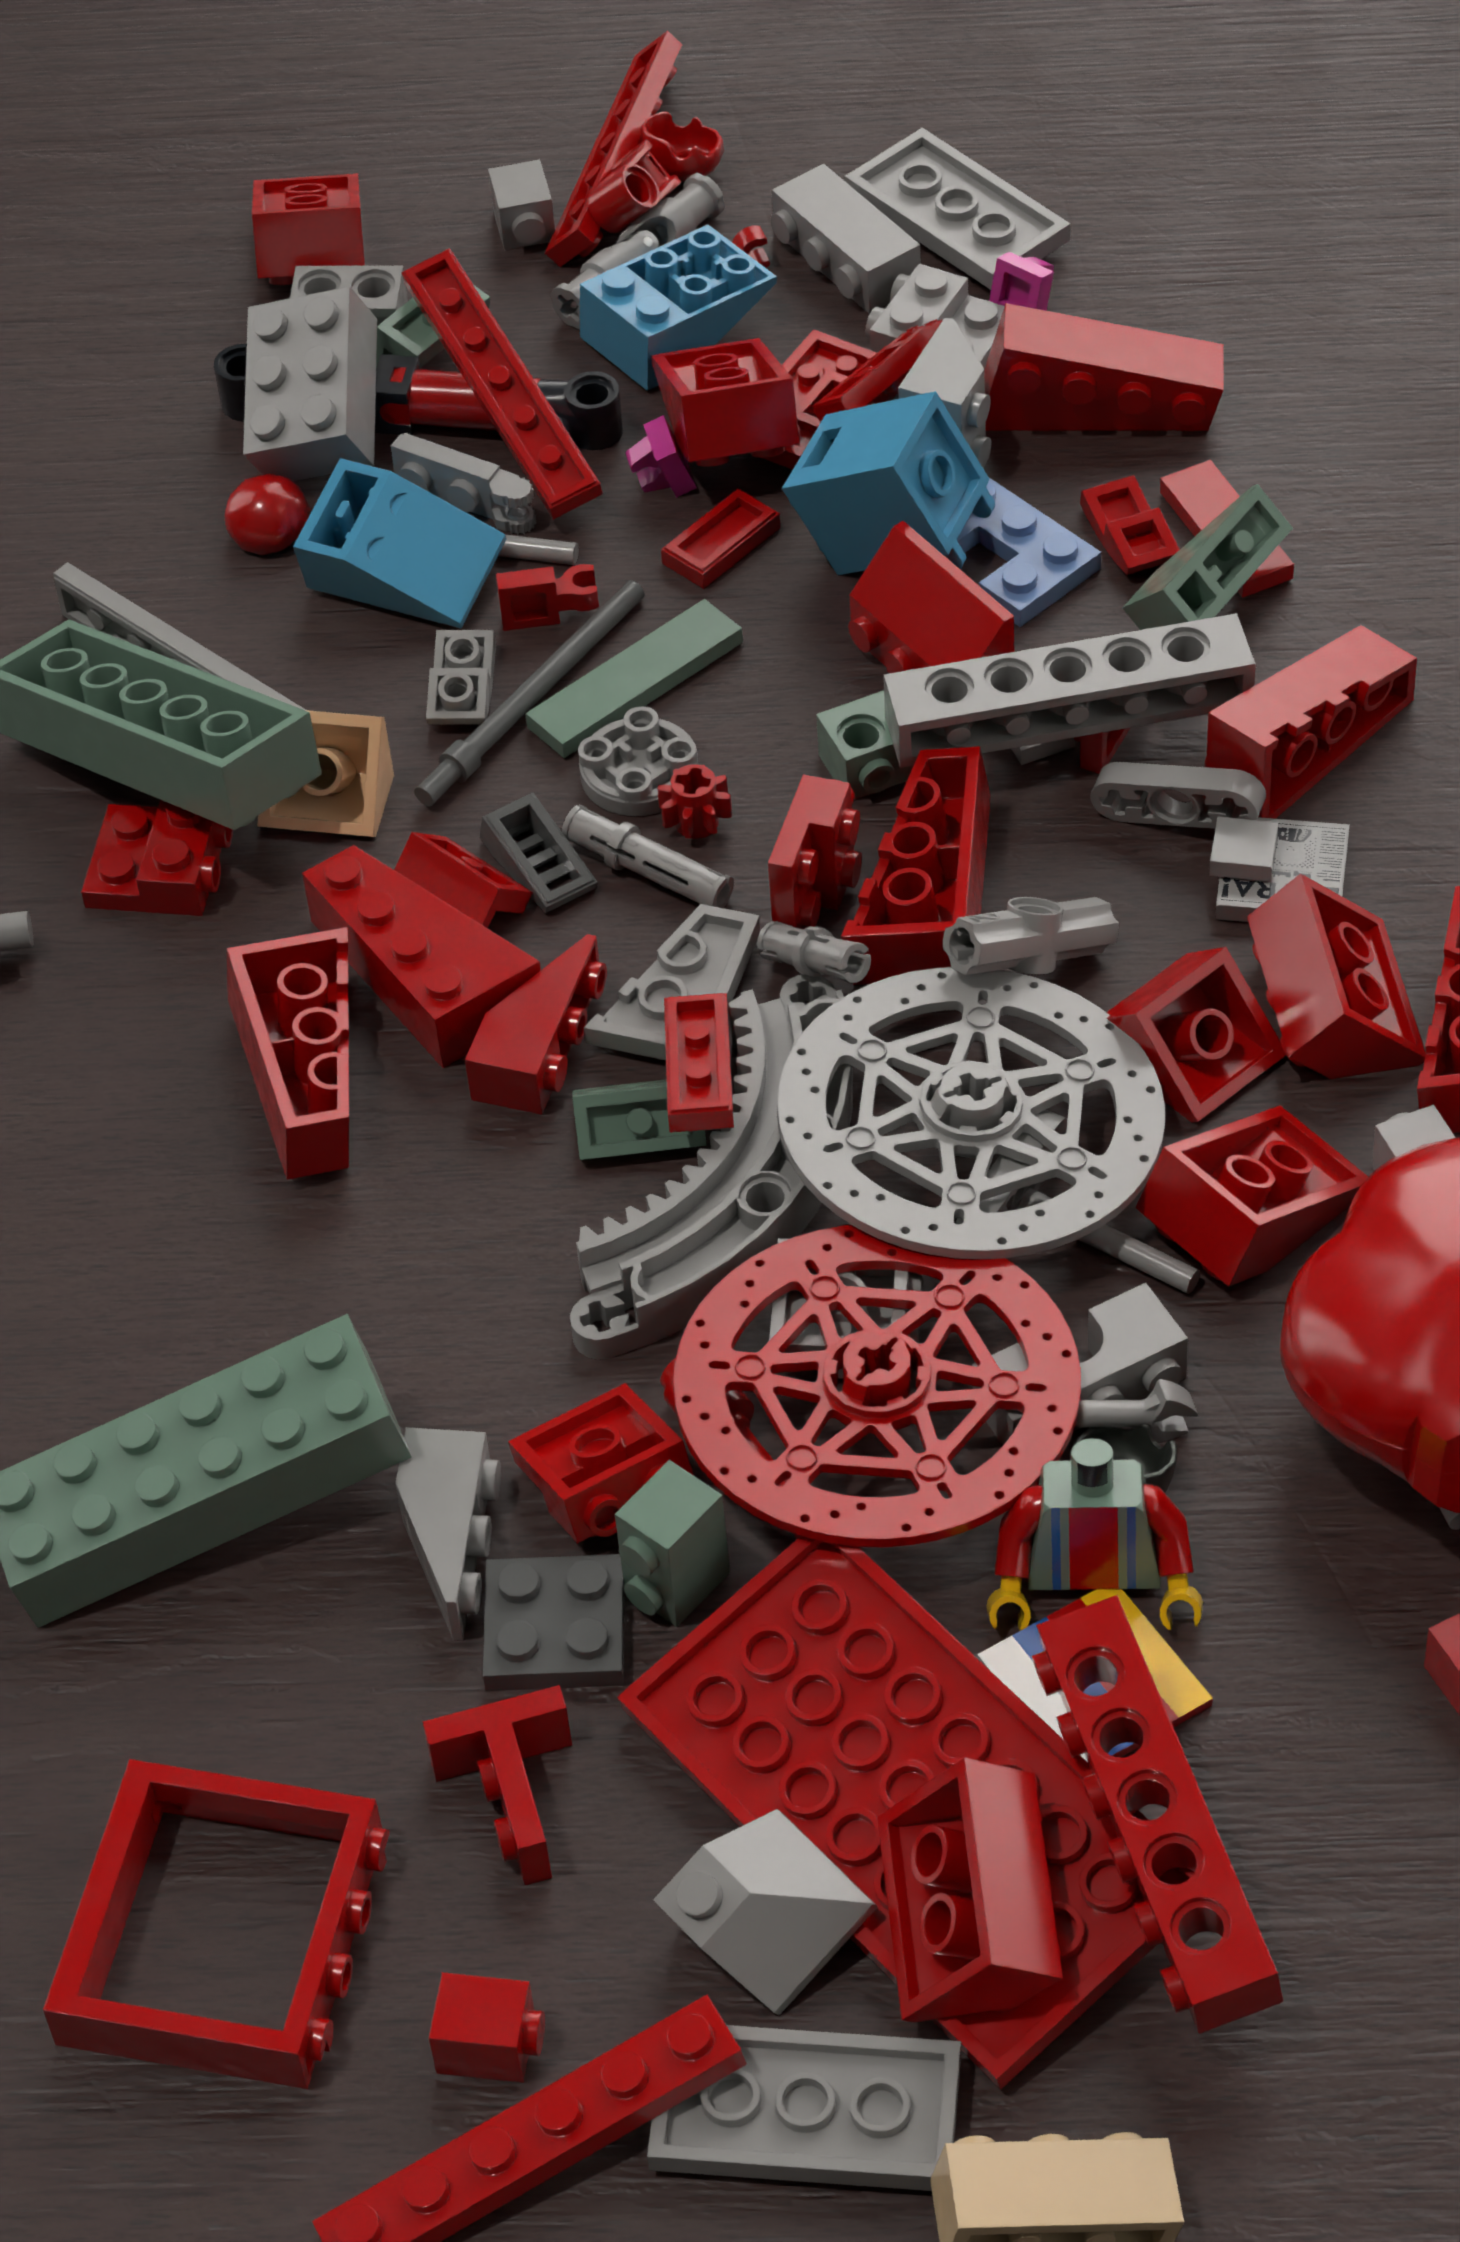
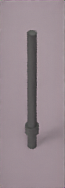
M633 580L627 581L464 741L456 740L439 757L440 765L414 789V794L419 802L425 806H432L455 782H465L481 766V757L644 598L645 592L641 585Z

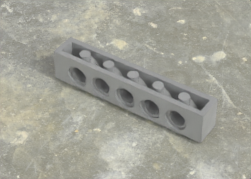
M1236 613L884 674L885 718L899 766L902 768L913 766L920 750L980 746L982 753L1205 715L1254 686L1256 663Z

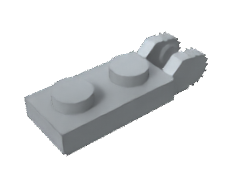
M407 433L400 434L391 445L394 473L464 512H473L493 519L496 528L499 530L511 531V534L517 533L518 535L519 533L525 534L527 531L530 532V529L534 528V524H536L535 510L532 509V506H528V503H532L534 498L533 484H530V480H525V477L519 478V475L500 469L499 465Z

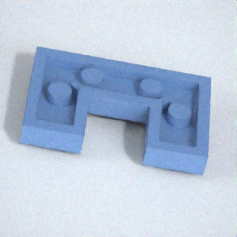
M989 478L990 480L986 488L995 501V507L991 515L987 518H980L971 513L957 541L964 552L980 543L1007 561L1003 566L980 581L979 586L1013 614L1014 623L1021 627L1101 569V551Z

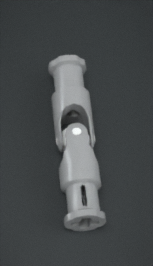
M699 173L691 175L686 179L684 189L675 197L662 199L656 206L631 224L620 235L615 245L604 248L585 262L580 269V275L569 284L562 283L556 286L551 292L553 308L559 318L567 325L580 329V283L696 230V226L706 218L713 219L723 212L725 204L723 193L718 185L708 176H703ZM575 301L577 306L572 308L571 303Z

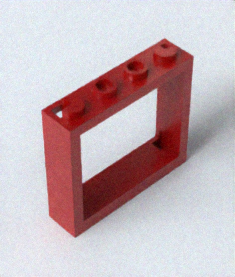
M129 1759L43 2008L55 2045L308 2089L316 2060L321 2061L324 2051L330 2052L334 2027L333 2021L329 2017L335 1997L343 1999L349 1990L353 1971V1958L349 1951L354 1934L363 1935L369 1923L372 1895L368 1888L373 1871L382 1872L387 1863L385 1847L390 1831L389 1829L382 1828L376 1799ZM163 1812L341 1841L283 2031L101 1999Z

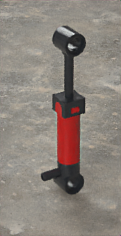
M247 344L229 346L219 352L214 359V371L221 408L226 416L240 422H244ZM380 355L376 367L375 433L396 435L407 433L413 435L416 425L497 431L460 372L420 369L419 357ZM598 371L578 374L569 381L533 378L576 446L590 451L603 450L613 446L620 440L623 435L619 384L615 378L607 373Z

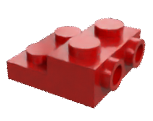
M809 775L802 776L768 861L772 921L782 922L799 929H805L809 926L815 927L821 907L838 910L846 888L856 887L862 867V853L854 851L860 825L859 810L852 809L855 793L850 783Z
M160 800L158 807L108 804L81 891L85 908L203 916L209 892L216 893L218 890L221 876L219 856L222 848L230 847L233 829L163 800Z
M626 1383L508 1441L514 1462L542 1491L549 1514L576 1543L593 1536L607 1537L617 1532L615 1513L668 1460H671L693 1475L683 1440Z

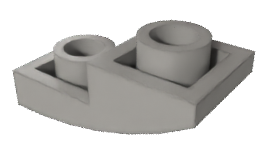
M436 630L434 668H430L427 725L482 724L487 719L496 654L494 630Z

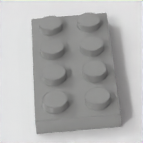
M920 128L845 176L846 183L909 236L990 290L998 257L1011 252L1022 258L1036 257L1043 259L1070 241L1069 222L924 128Z
M726 2025L741 2048L747 2065L653 2118L651 2122L647 2153L650 2171L932 2191L930 2178L945 2143H954L961 2066V2041Z

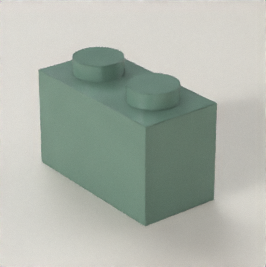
M668 1460L615 1513L626 1596L643 1613L648 1615L657 1613L678 1627L730 1573L722 1494L671 1460Z

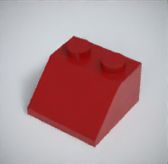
M1227 947L1186 953L1106 1012L1109 1014L1107 1019L1134 1039L1145 1051L1161 1084L1164 1102L1191 1123L1200 1121L1286 1056L1278 1036Z

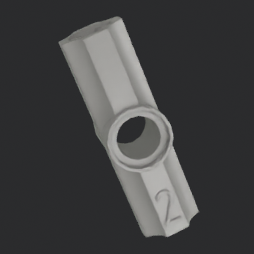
M1016 897L1008 901L1007 910L958 917L953 926L945 928L943 949L948 954L951 969L964 975L1001 969H1010L1025 974H1048L1055 970L1057 960L1103 953L1108 945L1116 943L1119 922L1113 916L1111 904L1097 897L1058 903L1035 897Z

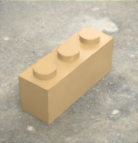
M1121 2132L1098 2140H1069L1060 2134H1045L1034 2137L1029 2141L995 2142L987 2136H969L954 2143H945L930 2178L939 2242H1174L1184 2224L1168 2138H1142L1136 2133Z

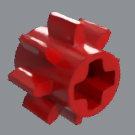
M691 764L674 769L670 781L671 785H658L659 808L662 811L664 828L675 826L676 830L685 838L698 839L711 834L714 835L717 833L719 818H732L731 795L728 794L727 777L725 775L715 777L714 773L705 765Z

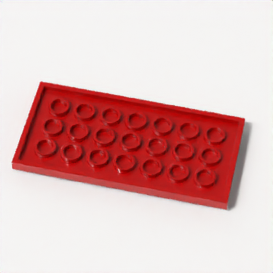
M800 1536L617 1696L622 1709L739 1827L778 1809L878 1906L850 1939L896 1985V1969L877 1816L964 1757L1034 1773L1038 1804L1042 1817L1041 1826L1048 1875L1051 1881V1897L1057 1939L1061 1951L1063 1979L1017 2007L932 2020L952 2041H961V2050L1000 2090L1155 1947H1148L1133 1905L1144 1901L1137 1881L1134 1879L1122 1883L1112 1859L1107 1841L1117 1838L1118 1835L1110 1815L1097 1820L1087 1798L1081 1778L1092 1774L1088 1762L1081 1755L1072 1758L1063 1738L859 1547L831 1544ZM1139 1810L1134 1815L1137 1819L1149 1821ZM1184 1867L1172 1868L1161 1876L1160 1881L1170 1885L1181 1884L1190 1879L1194 1871Z

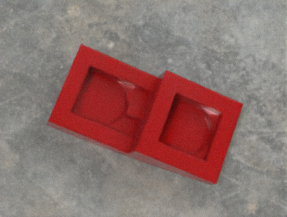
M1134 475L1082 490L1080 506L1108 554L1127 575L1164 564L1180 550L1160 508H1150Z

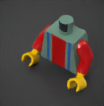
M1090 1438L1077 1442L1072 1447L1071 1461H1049L1041 1468L1039 1485L1026 1488L1018 1497L1013 1507L1001 1518L995 1575L1001 1576V1585L999 1589L989 1596L986 1604L990 1623L996 1629V1614L999 1607L1005 1603L1013 1602L1021 1607L1018 1614L1019 1631L1029 1625L1031 1614L1028 1602L1021 1592L1022 1579H1028V1590L1160 1588V1577H1167L1168 1590L1165 1592L1160 1606L1162 1624L1168 1630L1172 1629V1613L1169 1605L1174 1601L1184 1600L1193 1607L1195 1627L1198 1626L1203 1611V1600L1200 1593L1195 1588L1189 1586L1187 1574L1194 1573L1185 1515L1159 1486L1146 1484L1142 1464L1135 1460H1113L1112 1447L1103 1440Z

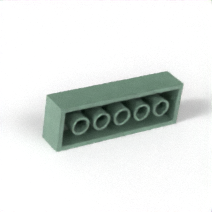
M70 619L0 660L1 734L230 829L236 830L239 827L252 823L256 816L281 800L292 797L301 787L322 775L310 712Z
M348 1313L0 1471V1560L10 1589L37 1628L412 1458L370 1355Z

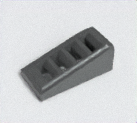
M534 792L482 816L479 838L510 876L533 892L531 899L544 913H548L597 888V880ZM526 831L532 835L517 843L513 839ZM540 845L545 849L529 858H526L524 853ZM552 860H555L558 864L539 875L535 870ZM565 875H568L573 880L553 891H550L546 884Z

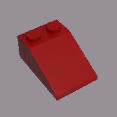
M358 173L253 180L252 221L258 278H269V282L274 285H289L293 283L296 266H365Z
M760 338L651 355L652 366L678 447L688 462L696 461L697 465L706 467L717 466L727 463L731 455L751 452V455L754 457H773L782 454L786 446L800 444L793 378Z
M1279 1105L1163 1147L1135 1208L1155 1224L1157 1231L1161 1235L1175 1241L1198 1260L1210 1276L1223 1281L1229 1287L1267 1272L1351 1205L1355 1194L1368 1176Z

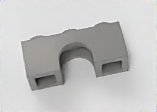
M1147 1283L1141 1284L1088 1309V1350L1093 1357L1080 1363L1081 1400H1141L1149 1396L1159 1379L1178 1384L1179 1381L1187 1378L1188 1337ZM1019 1343L992 1354L993 1359L1001 1370L1024 1371L1028 1368ZM997 1409L986 1421L1002 1445L1007 1442L1015 1431L1023 1413L1018 1410ZM1075 1425L1073 1432L1082 1427H1078Z

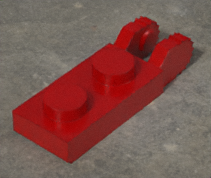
M936 319L919 327L917 325L906 330L907 332L902 333L889 345L882 348L814 404L812 411L820 423L825 414L873 405L874 402L872 400L883 391L885 394L896 391L942 323V319L938 321Z

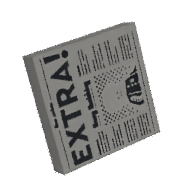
M1258 817L1257 820L1279 822L1271 882L1220 877L1216 901V919L1248 922L1247 916L1300 873L1343 897L1349 824Z

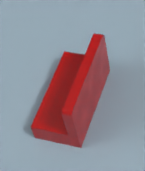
M411 832L394 869L487 929L496 911L523 914L533 893L446 836Z

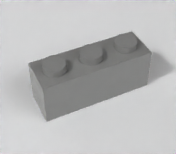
M825 164L772 189L773 214L771 215V226L777 238L784 244L788 243L806 259L813 270L823 273L838 287L843 296L848 299L852 298L869 314L873 308H882L890 303L891 289L899 274L910 276L917 265L921 264L920 244Z

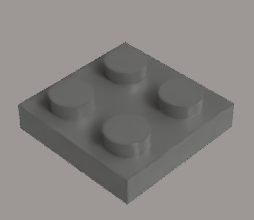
M620 1554L486 1559L483 1649L485 1691L546 1689L560 1685V1688L624 1686L625 1591Z

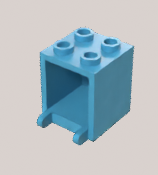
M936 391L825 414L782 487L790 504L802 519L837 575L866 570L893 526L901 521L906 522L954 565L961 569L966 560V554L957 538L971 513L980 518H987L995 507V501L986 488L990 480Z

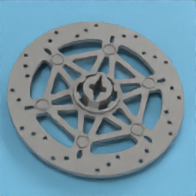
M951 967L912 971L874 982L843 997L815 1018L795 1042L782 1068L778 1085L777 1120L779 1134L786 1155L805 1186L820 1202L854 1227L880 1240L925 1254L961 1259H1000L1031 1255L1060 1247L1090 1234L1119 1215L1144 1188L1159 1158L1165 1129V1103L1161 1084L1145 1051L1134 1039L1107 1019L1109 1014L1099 1006L1072 991L1036 977L1004 970L964 975L951 969ZM984 999L987 1001V1003L981 1005L978 1003V1001ZM943 1010H958L962 1013V1020L892 1042H884L872 1035L894 1022L924 1013ZM1003 1015H1011L1043 1026L1068 1040L1084 1055L1072 1059H1064L1000 1025L999 1018ZM973 1041H982L984 1043L987 1063L966 1061ZM950 1042L956 1043L947 1065H941L913 1055L914 1053ZM999 1047H1005L1039 1066L1004 1071ZM842 1064H849L864 1072L858 1124L842 1130H834L830 1127L827 1119L826 1097L828 1088L838 1067ZM891 1067L926 1079L919 1086H915ZM1058 1082L1030 1097L1026 1096L1022 1090V1087ZM878 1084L885 1085L907 1102L879 1117L873 1116L876 1086ZM1099 1088H1105L1110 1091L1116 1119L1111 1143L1103 1155L1092 1154L1079 1146L1083 1094ZM1065 1101L1069 1104L1066 1133L1062 1135L1058 1134L1035 1115ZM909 1122H915L920 1130L882 1136ZM1022 1133H1028L1052 1152L1039 1149L1016 1139ZM932 1147L939 1150L941 1173H935L904 1156L901 1152ZM995 1154H1002L1031 1165L993 1178L986 1177ZM955 1156L976 1158L968 1179L963 1180L957 1177ZM868 1160H875L941 1196V1205L932 1208L903 1199L871 1181L854 1165ZM1054 1177H1058L1073 1185L1069 1190L1052 1199L1017 1210L985 1213L979 1208L980 1201ZM955 1218H961L963 1223L958 1225L954 1223Z

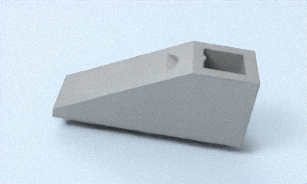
M406 1427L404 1439L412 1458L399 1463L395 1482L402 1520L452 1639L463 1641L467 1615L478 1614L480 1609L482 1579L480 1573H475L477 1557H487L490 1550L491 1517L485 1516L487 1500L497 1501L499 1497L501 1463L500 1460L490 1459L486 1432Z

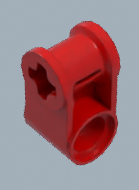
M648 139L638 144L611 168L612 172L591 192L588 198V207L594 220L610 233H618L656 206L658 202L672 192L681 182L677 175L670 176L650 152L652 144Z

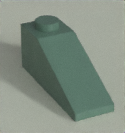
M1256 484L1243 493L1157 569L1123 606V610L1140 630L1213 618L1282 542L1293 527L1262 488Z

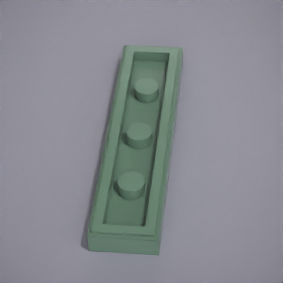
M703 599L525 713L527 728L559 755L566 758L578 750L580 743L585 738L591 737L602 727L623 719L628 710L634 707L646 706L742 644V627L706 599Z

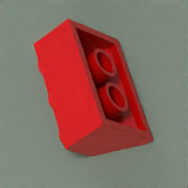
M901 521L894 525L849 595L851 621L849 622L848 629L855 645L863 652H870L887 668L889 674L1014 652V615L906 522Z
M1301 873L1247 916L1254 940L1252 950L1256 959L1261 964L1268 987L1266 997L1270 1006L1275 1011L1282 1034L1280 1044L1286 1056L1299 1067L1306 1066L1329 1079L1415 1067L1425 1061L1426 1051L1383 919Z
M964 1757L877 1816L902 2021L915 2023L1017 2007L1063 1979L1061 1951L1057 1939L1051 1897V1881L1048 1875L1041 1826L1042 1817L1038 1804L1034 1773Z

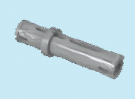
M581 804L574 806L565 818L562 833L566 839L604 857L605 864L615 870L627 868L699 904L724 908L731 897L734 888V879L731 876L723 875L679 852H675L642 836L639 827L629 822H623L619 825L588 810L586 806Z

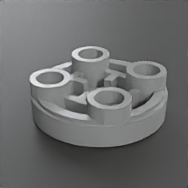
M643 706L628 710L623 719L602 727L591 737L585 738L578 747L581 784L587 796L599 807L625 816H646L662 812L658 802V785H671L670 781L674 769L691 764L698 765L696 744L688 733L669 721L659 719L655 710Z

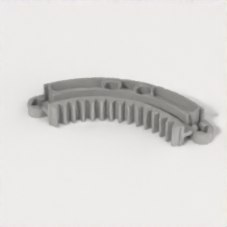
M801 974L789 979L782 986L779 999L758 1004L753 989L741 992L739 997L729 1002L731 1038L733 1048H736L738 1075L734 1076L733 1081L735 1093L733 1094L734 1128L712 1131L710 1134L711 1149L700 1148L697 1152L698 1167L685 1165L682 1168L683 1183L668 1180L665 1183L666 1199L654 1194L646 1196V1213L629 1206L625 1208L627 1223L622 1225L610 1217L604 1218V1233L599 1235L587 1226L580 1227L579 1241L576 1242L581 1283L584 1291H589L590 1295L581 1298L573 1306L570 1313L573 1343L581 1354L598 1360L613 1358L655 1343L686 1328L702 1300L726 1275L749 1258L778 1244V1238L791 1239L800 1236L817 1213L822 1202L805 1186L793 1169L784 1150L778 1128L777 1097L782 1068L799 1036L815 1018L844 997L842 990L836 991L828 979L822 976L810 977ZM842 1064L838 1067L828 1088L826 1112L829 1125L834 1130L850 1127L853 1111V1067L849 1064ZM634 1307L636 1323L630 1325L629 1316L625 1310ZM603 1320L605 1326L610 1327V1329L598 1332L597 1328L591 1325V1323Z

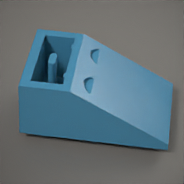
M705 225L580 283V338L648 391L658 386L651 355L716 345L777 283V276L710 225Z
M340 458L293 548L307 588L462 628L506 541V535L392 471Z

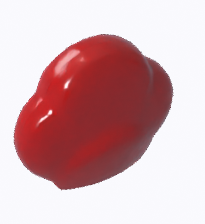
M1460 1137L1423 1144L1384 1163L1363 1182L1349 1207L1342 1230L1318 1248L1298 1271L1286 1299L1280 1339L1281 1363L1289 1386L1301 1406L1322 1428L1349 1449L1384 1466L1408 1482L1412 1488L1434 1505L1455 1513H1460Z

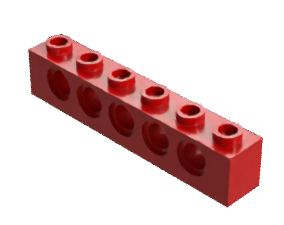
M1118 1595L1036 1625L1043 1652L1031 1656L1046 1696L1060 1693L1067 1713L1056 1716L1070 1756L1073 1758L1084 1753L1092 1771L1091 1775L1081 1778L1096 1819L1099 1820L1110 1815L1118 1837L1107 1841L1120 1879L1122 1883L1136 1879L1144 1901L1133 1905L1147 1945L1151 1948L1162 1943L1171 1966L1160 1970V1974L1175 2013L1177 2014L1189 2009L1199 2034L1283 2003L1276 1967ZM1097 1682H1109L1115 1685L1109 1692L1103 1695L1091 1696L1083 1693L1087 1687ZM1130 1742L1141 1746L1136 1753L1124 1758L1113 1757L1108 1754L1112 1748L1121 1743ZM1157 1804L1167 1808L1162 1816L1154 1820L1145 1821L1134 1817L1135 1813L1146 1805ZM1184 1867L1194 1871L1192 1877L1181 1884L1170 1885L1160 1881L1161 1876L1172 1868ZM1210 1931L1222 1936L1220 1941L1209 1949L1196 1950L1186 1945L1187 1941L1199 1932Z

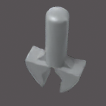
M1159 1379L1153 1391L1144 1400H1080L1076 1426L1132 1427L1134 1429L1146 1424L1150 1426L1155 1441L1160 1443L1188 1433L1189 1431L1183 1416H1198V1412L1190 1393L1185 1388L1174 1382Z

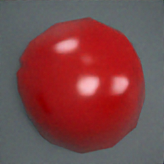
M664 111L647 117L641 125V142L648 139L652 144L650 152L670 176L677 175L681 182H685L688 177L695 173L703 176L710 174L715 170L723 156L724 141L719 132L703 126L698 117H693L687 126H679L672 120L671 114L668 111Z
M268 473L245 479L231 493L225 509V525L230 537L242 550L263 556L283 551L293 541H296L311 514V509L298 485L287 477Z

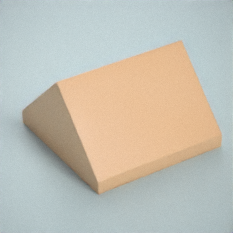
M308 711L311 716L322 775L301 787L292 797L281 800L258 815L257 827L376 837L394 778L385 717Z

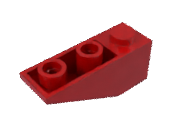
M587 934L485 1013L465 1058L471 1100L540 1115L543 1114L552 1091L559 1092L564 1085L568 1067L567 1056L571 1046L580 1045L584 1038V1027L587 1025V1009L592 999L598 1000L604 991L607 966L599 961L597 936Z

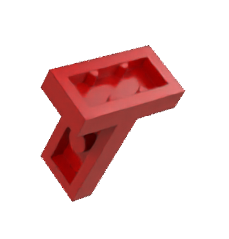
M560 1685L422 1721L436 1782L479 1771L487 1803L500 1799L505 1817L493 1820L504 1862L514 1859L518 1860L524 1885L552 1878L546 1839L522 1759L572 1746L568 1713Z

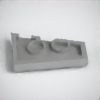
M700 904L657 950V960L639 979L631 977L618 991L619 1000L604 1016L597 1013L584 1027L586 1044L666 1060L664 998L727 993V1003L731 1002L761 931L760 916Z

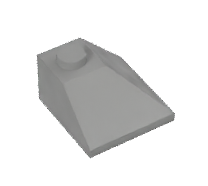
M778 1809L704 1844L653 1899L704 1952L777 2015H780L878 1908L847 1875Z

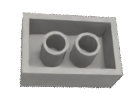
M350 286L248 307L243 455L262 475L274 474L287 477L291 481L332 474L340 458L374 466L377 318Z

